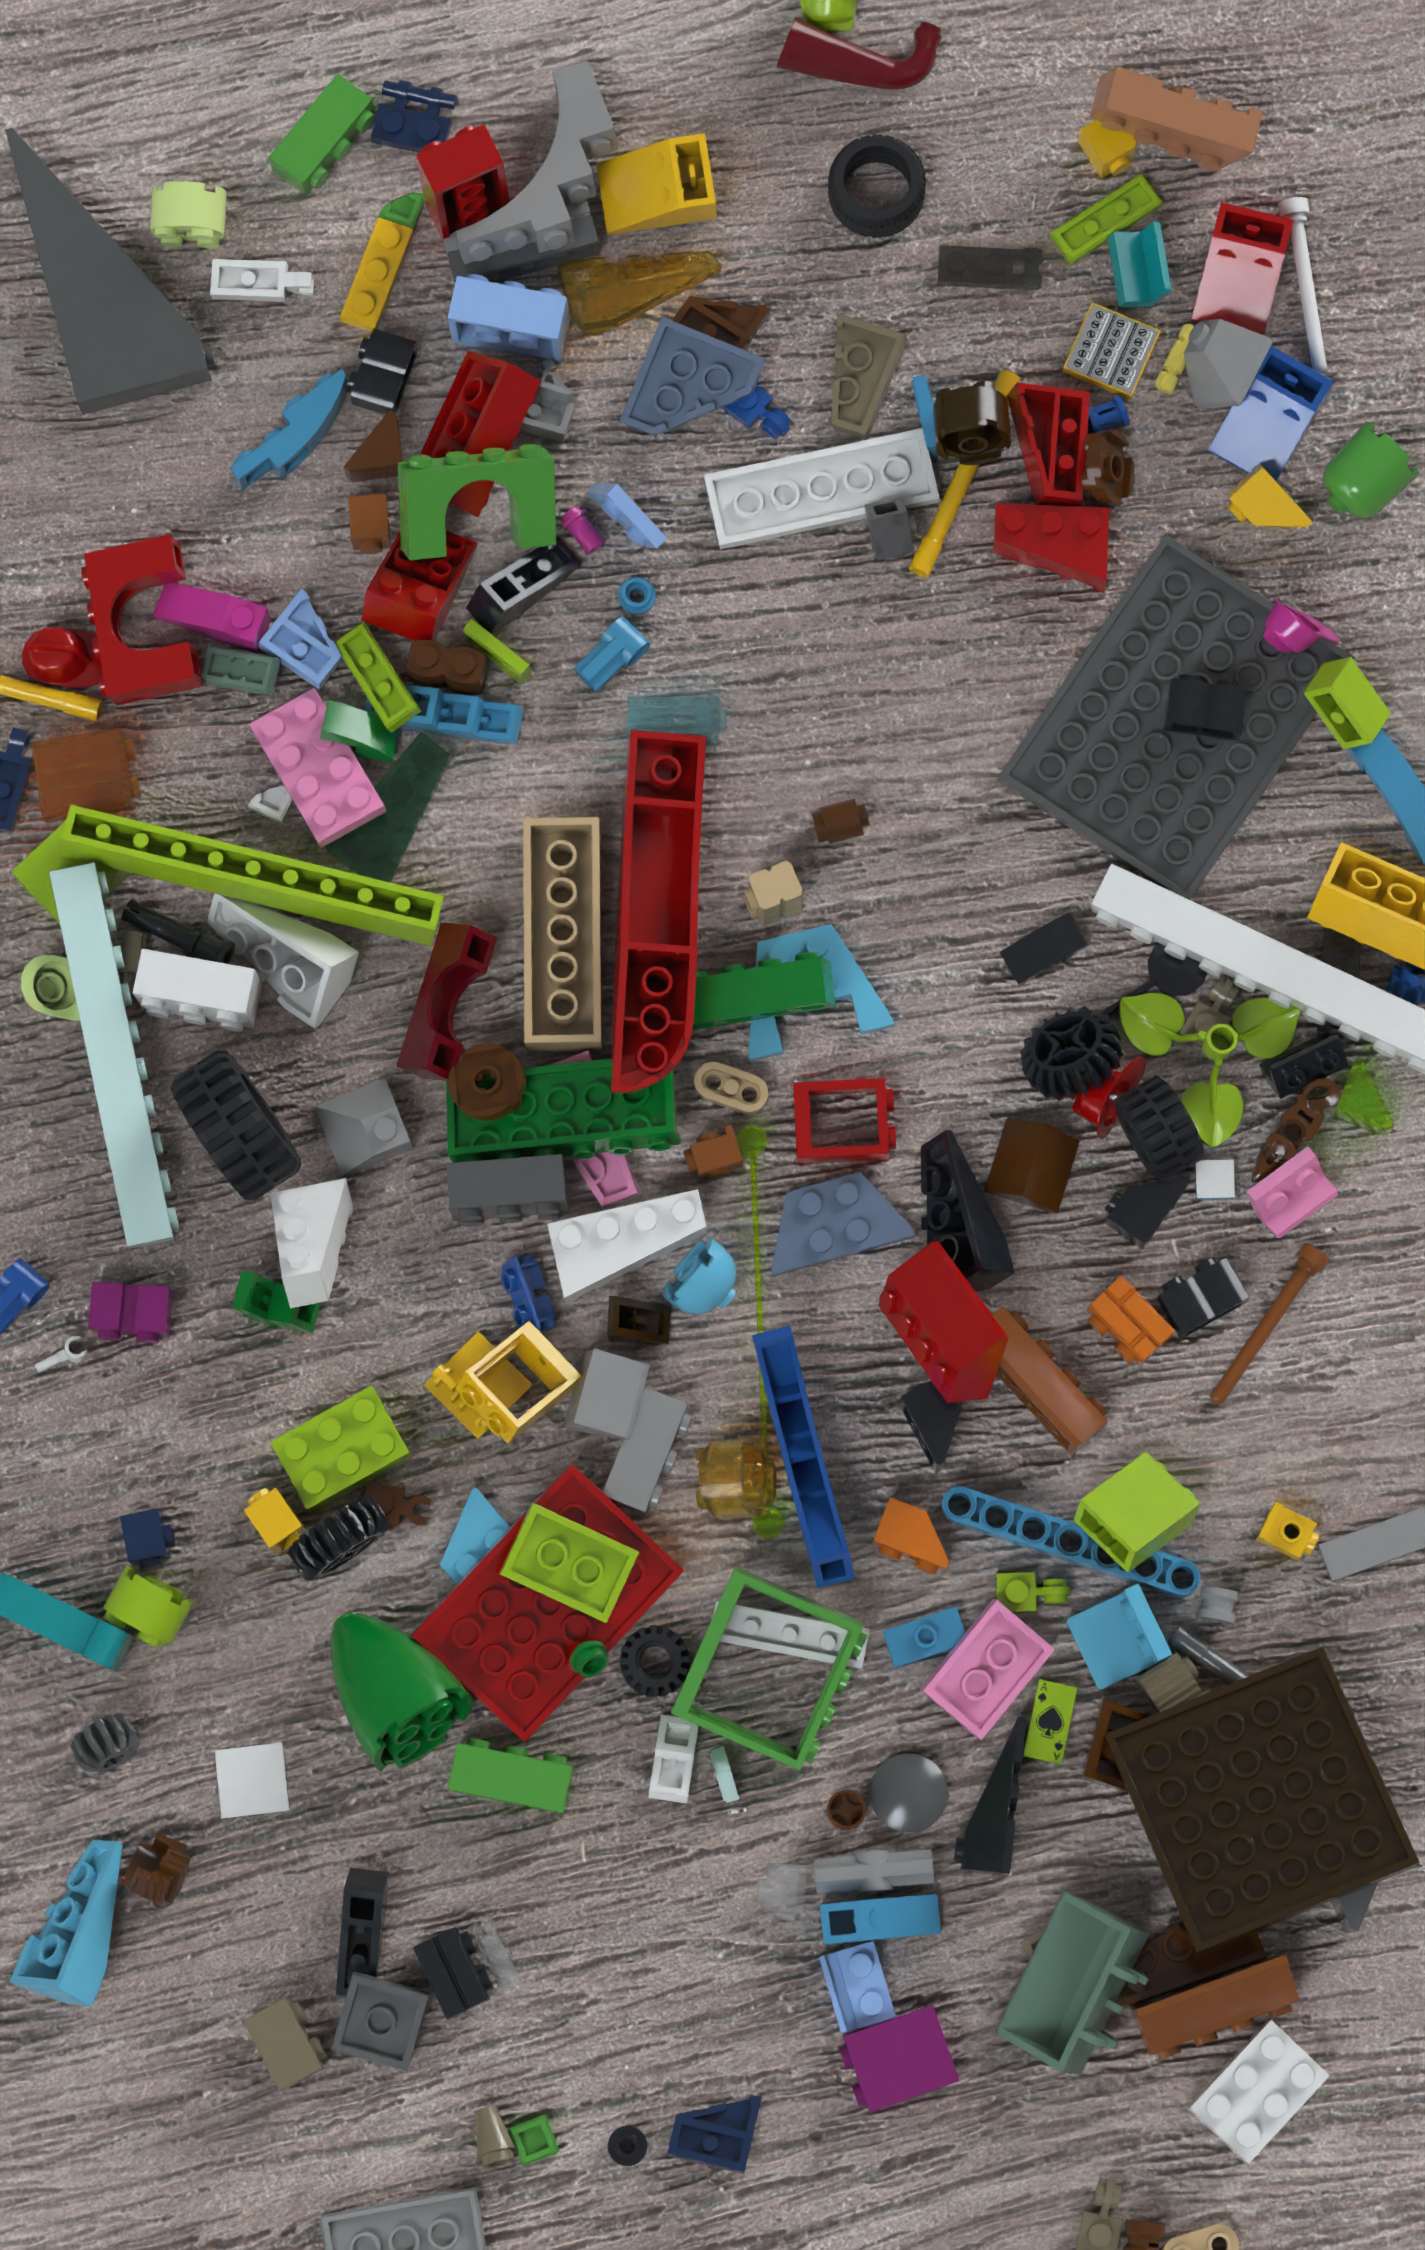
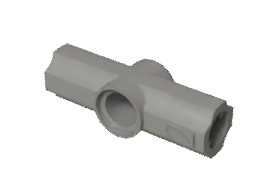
M931 1849L906 1850L890 1853V1850L855 1853V1856L814 1859L817 1893H839L851 1890H858V1893L893 1890V1887L934 1883Z

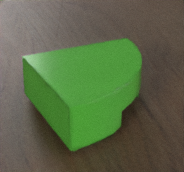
M408 193L406 196L397 198L387 203L378 217L412 228L415 231L425 205L424 194Z

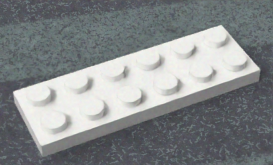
M922 428L704 475L720 550L865 519L864 505L900 496L906 510L939 503L940 500Z

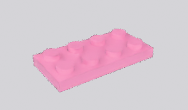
M314 687L251 722L249 726L320 848L387 812L349 745L320 739L326 706Z

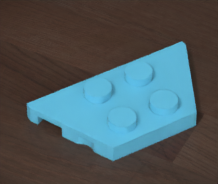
M476 1487L470 1492L440 1563V1566L456 1585L510 1528Z

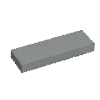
M1425 1506L1319 1544L1317 1547L1330 1581L1334 1582L1424 1549Z

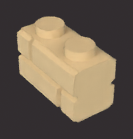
M784 861L771 866V871L769 872L764 869L749 876V888L743 890L745 896L743 900L751 920L758 917L760 924L767 926L780 921V916L782 915L787 918L801 912L803 907V890L791 863Z

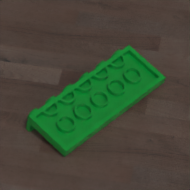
M611 1059L524 1068L527 1083L521 1107L515 1112L491 1121L468 1118L453 1101L449 1092L448 1081H446L448 1157L453 1163L562 1154L563 1157L572 1156L576 1159H589L594 1157L595 1153L610 1152L614 1155H627L632 1153L633 1149L648 1148L652 1151H665L670 1149L671 1145L681 1144V1136L676 1127L674 1069L659 1082L642 1090L629 1093H611ZM490 1074L484 1075V1081L478 1083V1087H483L485 1090L491 1089L497 1081Z

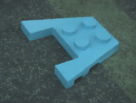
M832 924L757 942L755 967H758L759 961L766 959H781V963L795 961V955L808 952H816L818 957L821 956L830 961L835 1001L849 997L852 999L861 1035L894 1027L892 1016ZM775 1017L751 1021L748 1050L749 1061L752 1062L783 1054Z

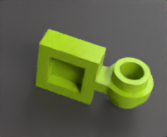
M1035 1572L996 1573L997 1600L1012 1613H1035L1037 1611L1036 1597H1044V1604L1067 1603V1596L1071 1595V1587L1067 1586L1066 1579L1043 1580V1587L1036 1588Z

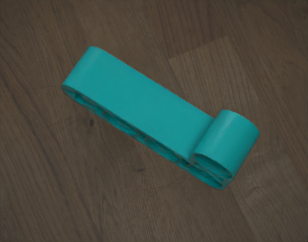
M0 1571L1 1616L118 1672L135 1638L134 1636Z

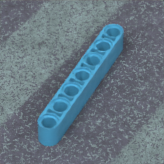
M958 1486L951 1488L942 1499L941 1511L943 1517L951 1524L1129 1583H1139V1586L1175 1598L1190 1596L1200 1584L1201 1576L1195 1564L1161 1551H1157L1149 1557L1155 1566L1154 1574L1149 1577H1142L1136 1573L1135 1569L1127 1573L1117 1562L1110 1565L1101 1563L1097 1558V1549L1100 1546L1075 1523L966 1487ZM955 1496L966 1498L969 1502L970 1510L962 1516L954 1515L948 1508V1502L951 1498ZM993 1508L1001 1509L1006 1514V1524L1000 1528L989 1526L985 1520V1514L988 1510ZM1030 1520L1039 1522L1043 1526V1536L1038 1540L1026 1538L1022 1531L1024 1523ZM1068 1532L1076 1534L1081 1542L1080 1549L1072 1553L1063 1550L1059 1543L1061 1535ZM1177 1569L1188 1571L1192 1577L1191 1586L1187 1589L1175 1587L1171 1580L1172 1572Z

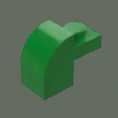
M241 1271L232 1309L244 1313L243 1317L262 1324L287 1330L313 1333L321 1302L290 1308L284 1284L275 1283L252 1272Z

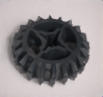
M1070 1006L1064 1014H1059L1056 1011L1054 1018L1050 1020L1042 1019L1043 1025L1040 1028H1031L1032 1037L1023 1040L1024 1049L1020 1051L1022 1071L1031 1087L1036 1092L1042 1093L1045 1098L1053 1096L1058 1101L1062 1100L1066 1095L1072 1100L1079 1093H1084L1088 1096L1089 1090L1094 1087L1102 1089L1101 1082L1104 1079H1113L1112 1070L1121 1067L1119 1060L1124 1055L1122 1037L1113 1021L1109 1019L1108 1015L1100 1013L1098 1009L1089 1011L1086 1006L1081 1007L1077 1012Z
M372 1497L359 1498L341 1507L336 1512L319 1521L318 1524L293 1542L288 1551L292 1565L298 1574L301 1573L306 1581L317 1580L335 1571L368 1549L370 1545L377 1542L378 1538L384 1535L389 1527L384 1511L379 1504H376Z

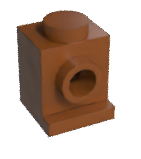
M732 1124L724 1127V1135L718 1136L717 1132L703 1134L695 1138L696 1143L690 1145V1149L683 1150L689 1172L697 1171L699 1180L743 1167V1159Z

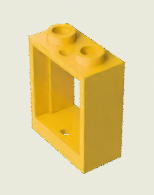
M528 1321L469 1368L455 1389L460 1393L463 1402L470 1408H474L486 1420L488 1428L495 1435L501 1436L509 1444L568 1396L582 1376L540 1331ZM514 1353L551 1390L547 1396L518 1419L480 1381Z

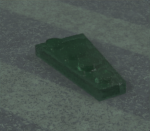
M420 732L374 787L387 812L325 846L326 850L357 875L391 883L451 760V755L424 733Z

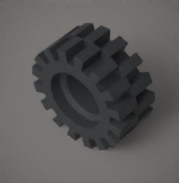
M650 1625L647 1628L642 1627L627 1638L626 1643L621 1649L619 1660L625 1681L634 1691L646 1695V1697H664L671 1692L674 1693L685 1682L690 1670V1655L686 1644L681 1636L667 1627H658L657 1625ZM653 1646L665 1649L670 1656L669 1669L663 1675L657 1677L645 1674L640 1667L641 1654L647 1648Z

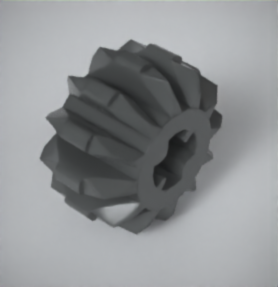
M122 1714L106 1715L103 1719H96L94 1723L84 1726V1730L74 1736L70 1747L73 1751V1757L81 1769L88 1776H95L97 1774L104 1775L107 1771L115 1770L119 1765L126 1764V1760L136 1754L140 1742L133 1725Z

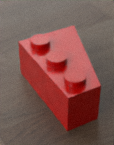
M1017 382L1008 393L1007 398L1034 505L1078 506L1083 500L1082 473L1085 470V438L1088 430L1090 392Z
M996 503L993 553L1036 569L1038 567L1059 574L1061 578L1069 581L1071 579L1104 593L1107 582L1109 508Z

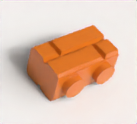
M1122 1275L1087 1308V1312L1091 1315L1087 1319L1088 1323L1098 1334L1104 1336L1108 1333L1118 1343L1114 1349L1128 1364L1135 1361L1139 1366L1143 1365L1175 1333L1170 1324Z

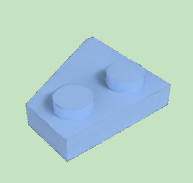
M596 482L586 492L609 517L627 530L625 532L626 535L638 547L642 548L645 546L657 549L667 539L618 484Z
M303 589L298 592L258 642L260 650L269 656L277 657L281 660L282 665L317 689L323 686L342 662L339 650L334 641L330 640L324 623L316 615L309 602V596Z

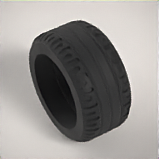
M881 134L860 137V139L857 138L846 145L833 160L828 177L829 203L837 219L856 234L858 233L865 237L871 236L872 238L888 237L895 233L897 234L913 223L924 204L926 188L924 167L915 151L899 139H894V137L888 135L882 136ZM869 163H884L893 166L904 175L909 189L906 196L897 205L885 210H870L859 206L849 197L845 189V182L850 174L860 166Z

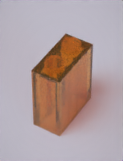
M122 728L31 742L41 815L46 823L65 821L70 804L108 814L136 809L135 797H141L140 783L137 774L131 775L130 761L136 760L133 739H126Z

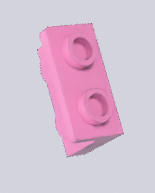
M1308 1146L1246 1192L1256 1216L1276 1238L1283 1237L1338 1196L1337 1189L1324 1176L1317 1156Z

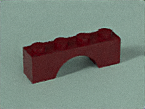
M440 924L398 1058L397 1067L423 1079L448 1081L449 1073L453 1065L456 1067L464 1047L456 1038L453 1027L457 1003L468 985L487 973L497 937L469 924Z

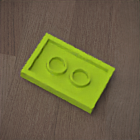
M531 1503L499 1574L607 1623L639 1551L535 1503Z

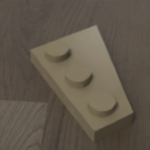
M837 313V343L835 345L834 357L836 362L831 425L834 430L868 440L908 339L906 334Z

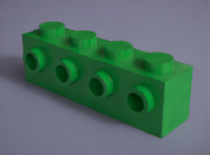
M808 952L795 955V961L781 963V959H766L759 961L758 967L744 969V965H730L722 967V973L708 975L707 971H696L692 1031L836 1007L830 961L821 956L818 957L816 952Z

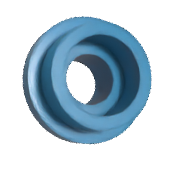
M633 577L621 585L618 599L621 607L626 612L633 615H641L653 607L656 593L653 585L648 580L641 577ZM634 592H641L644 595V599L640 602H633L630 596Z

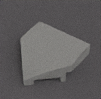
M552 358L542 361L540 367L526 372L539 379L541 383L536 392L535 401L529 407L521 424L520 431L564 443L575 412L573 391L571 388L566 387L556 371L557 366Z

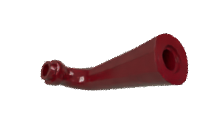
M795 17L776 68L887 90L905 89L920 83L932 70L936 49L942 38L940 35L941 29L934 24L921 22L913 34L915 49L912 55L904 60H894L831 35Z

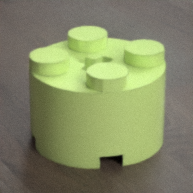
M190 181L163 182V190H160L156 184L152 186L150 233L154 237L161 239L160 245L182 247L183 241H197L198 247H219V241L225 235V189L215 186V193L205 191V183Z

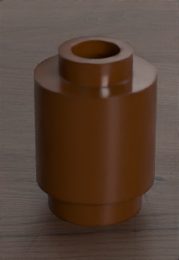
M855 798L820 807L821 811L812 813L819 843L829 841V844L863 836V827L870 826L865 805H857Z

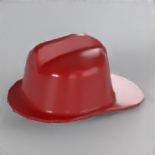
M56 626L43 628L32 634L26 641L22 651V665L27 675L42 684L71 688H89L99 683L98 675L103 673L101 660H97L93 650L92 641L93 638L97 637V634L85 630Z
M1141 1056L1134 1058L1126 1065L1122 1072L1112 1071L1113 1079H1104L1101 1082L1102 1089L1094 1087L1089 1090L1088 1096L1084 1093L1077 1094L1072 1109L1076 1115L1097 1126L1096 1132L1099 1138L1107 1137L1117 1121L1115 1098L1139 1085L1146 1067L1145 1058Z

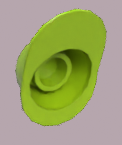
M800 0L803 17L813 26L825 32L849 31L853 28L858 0Z

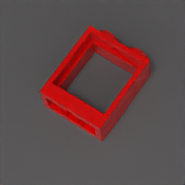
M885 1078L793 1082L797 1165L889 1160V1150L896 1149L895 1126L888 1127L887 1112H894L893 1089H886ZM876 1092L879 1145L812 1148L810 1095Z

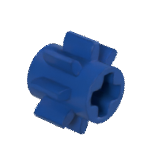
M1408 962L1405 963L1403 969L1394 966L1387 980L1389 982L1387 990L1391 991L1392 995L1418 1006L1420 1001L1425 1003V970Z

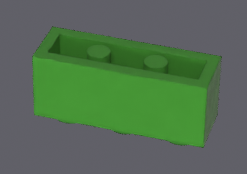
M337 74L268 157L272 171L306 196L313 188H320L329 175L328 170L336 160H343L352 147V140L359 132H366L375 119L372 98Z
M467 1738L466 1744L457 1743L448 1784L449 1791L565 1814L574 1771L573 1766L566 1765V1757L544 1753L543 1760L528 1757L529 1750L508 1745L505 1747V1752L489 1749L491 1742L474 1738Z

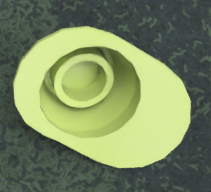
M46 954L32 958L24 967L21 975V991L25 1001L34 1010L42 1014L80 1021L68 959Z

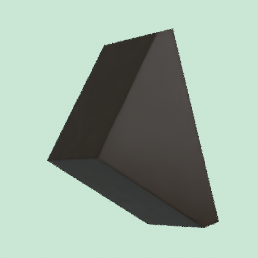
M609 1296L607 1327L609 1342L669 1344L671 1306L619 1296Z

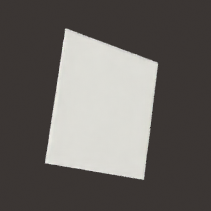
M282 1742L215 1750L221 1819L289 1811Z

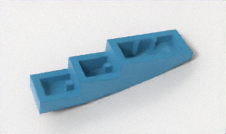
M406 685L422 711L400 727L465 739L517 745L524 712L520 705L487 702L477 696L444 693L439 688ZM367 698L364 711L378 716Z

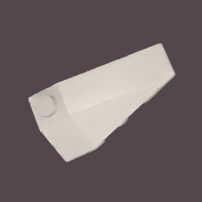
M214 893L207 923L224 942L229 940L235 943L234 953L236 955L243 954L256 968L261 982L267 981L280 995L277 1001L287 1011L311 1027H318L351 983L359 952L326 931L259 904Z

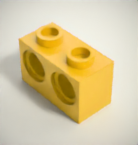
M264 1488L247 1500L250 1506L243 1511L267 1546L277 1556L292 1546L293 1542L307 1532L284 1496L276 1488L270 1492L267 1488Z

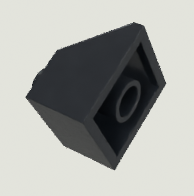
M929 1381L902 1395L899 1406L936 1474L943 1470L962 1404L961 1402L947 1403L932 1381Z

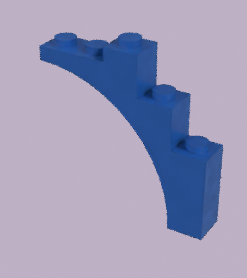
M786 1326L752 1335L769 1412L817 1589L855 1579L849 1549L817 1436L791 1327Z

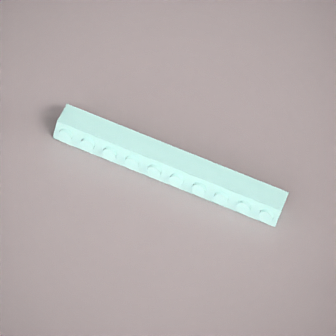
M95 862L50 871L127 1247L131 1249L174 1240L172 1231L179 1229L175 1207L167 1208L164 1194L172 1192L167 1169L159 1170L157 1156L164 1154L160 1133H152L149 1118L156 1117L152 1095L144 1096L141 1081L148 1080L144 1057L136 1058L133 1044L140 1042L136 1020L128 1021L125 1006L133 1004L128 982L120 983L118 969L125 968L120 945L114 947L112 945L110 932L117 931L113 909H105L102 895L109 894L105 871L97 872Z

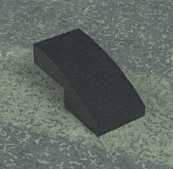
M1066 913L999 953L1018 985H1023L1051 966L1059 965L1089 946V943L1071 913Z

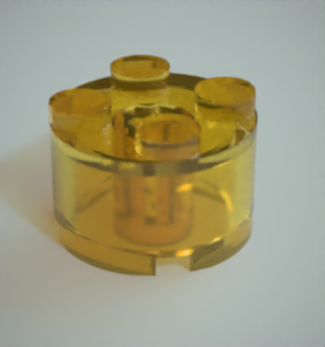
M759 1438L713 1441L706 1447L699 1448L696 1452V1465L699 1469L700 1486L696 1491L698 1507L701 1510L707 1509L717 1519L766 1515L769 1510L764 1508L767 1503L774 1502L777 1489L773 1458L766 1459L763 1449L768 1448L766 1443Z

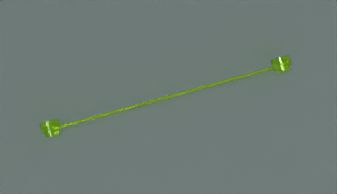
M748 1125L739 1131L737 1143L740 1153L750 1158L757 1334L763 1332L755 1157L760 1156L766 1150L767 1136L759 1126ZM759 1367L765 1508L760 1509L754 1515L753 1529L760 1538L771 1540L781 1534L784 1520L778 1510L770 1507L766 1395Z

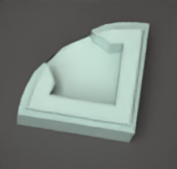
M724 1746L711 1750L710 1757L723 1801L729 1803L739 1800Z

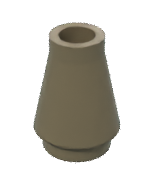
M488 2106L476 2110L474 2114L476 2118L477 2159L482 2160L484 2168L497 2167L512 2162L514 2160L513 2151L516 2148L499 2115L497 2106Z

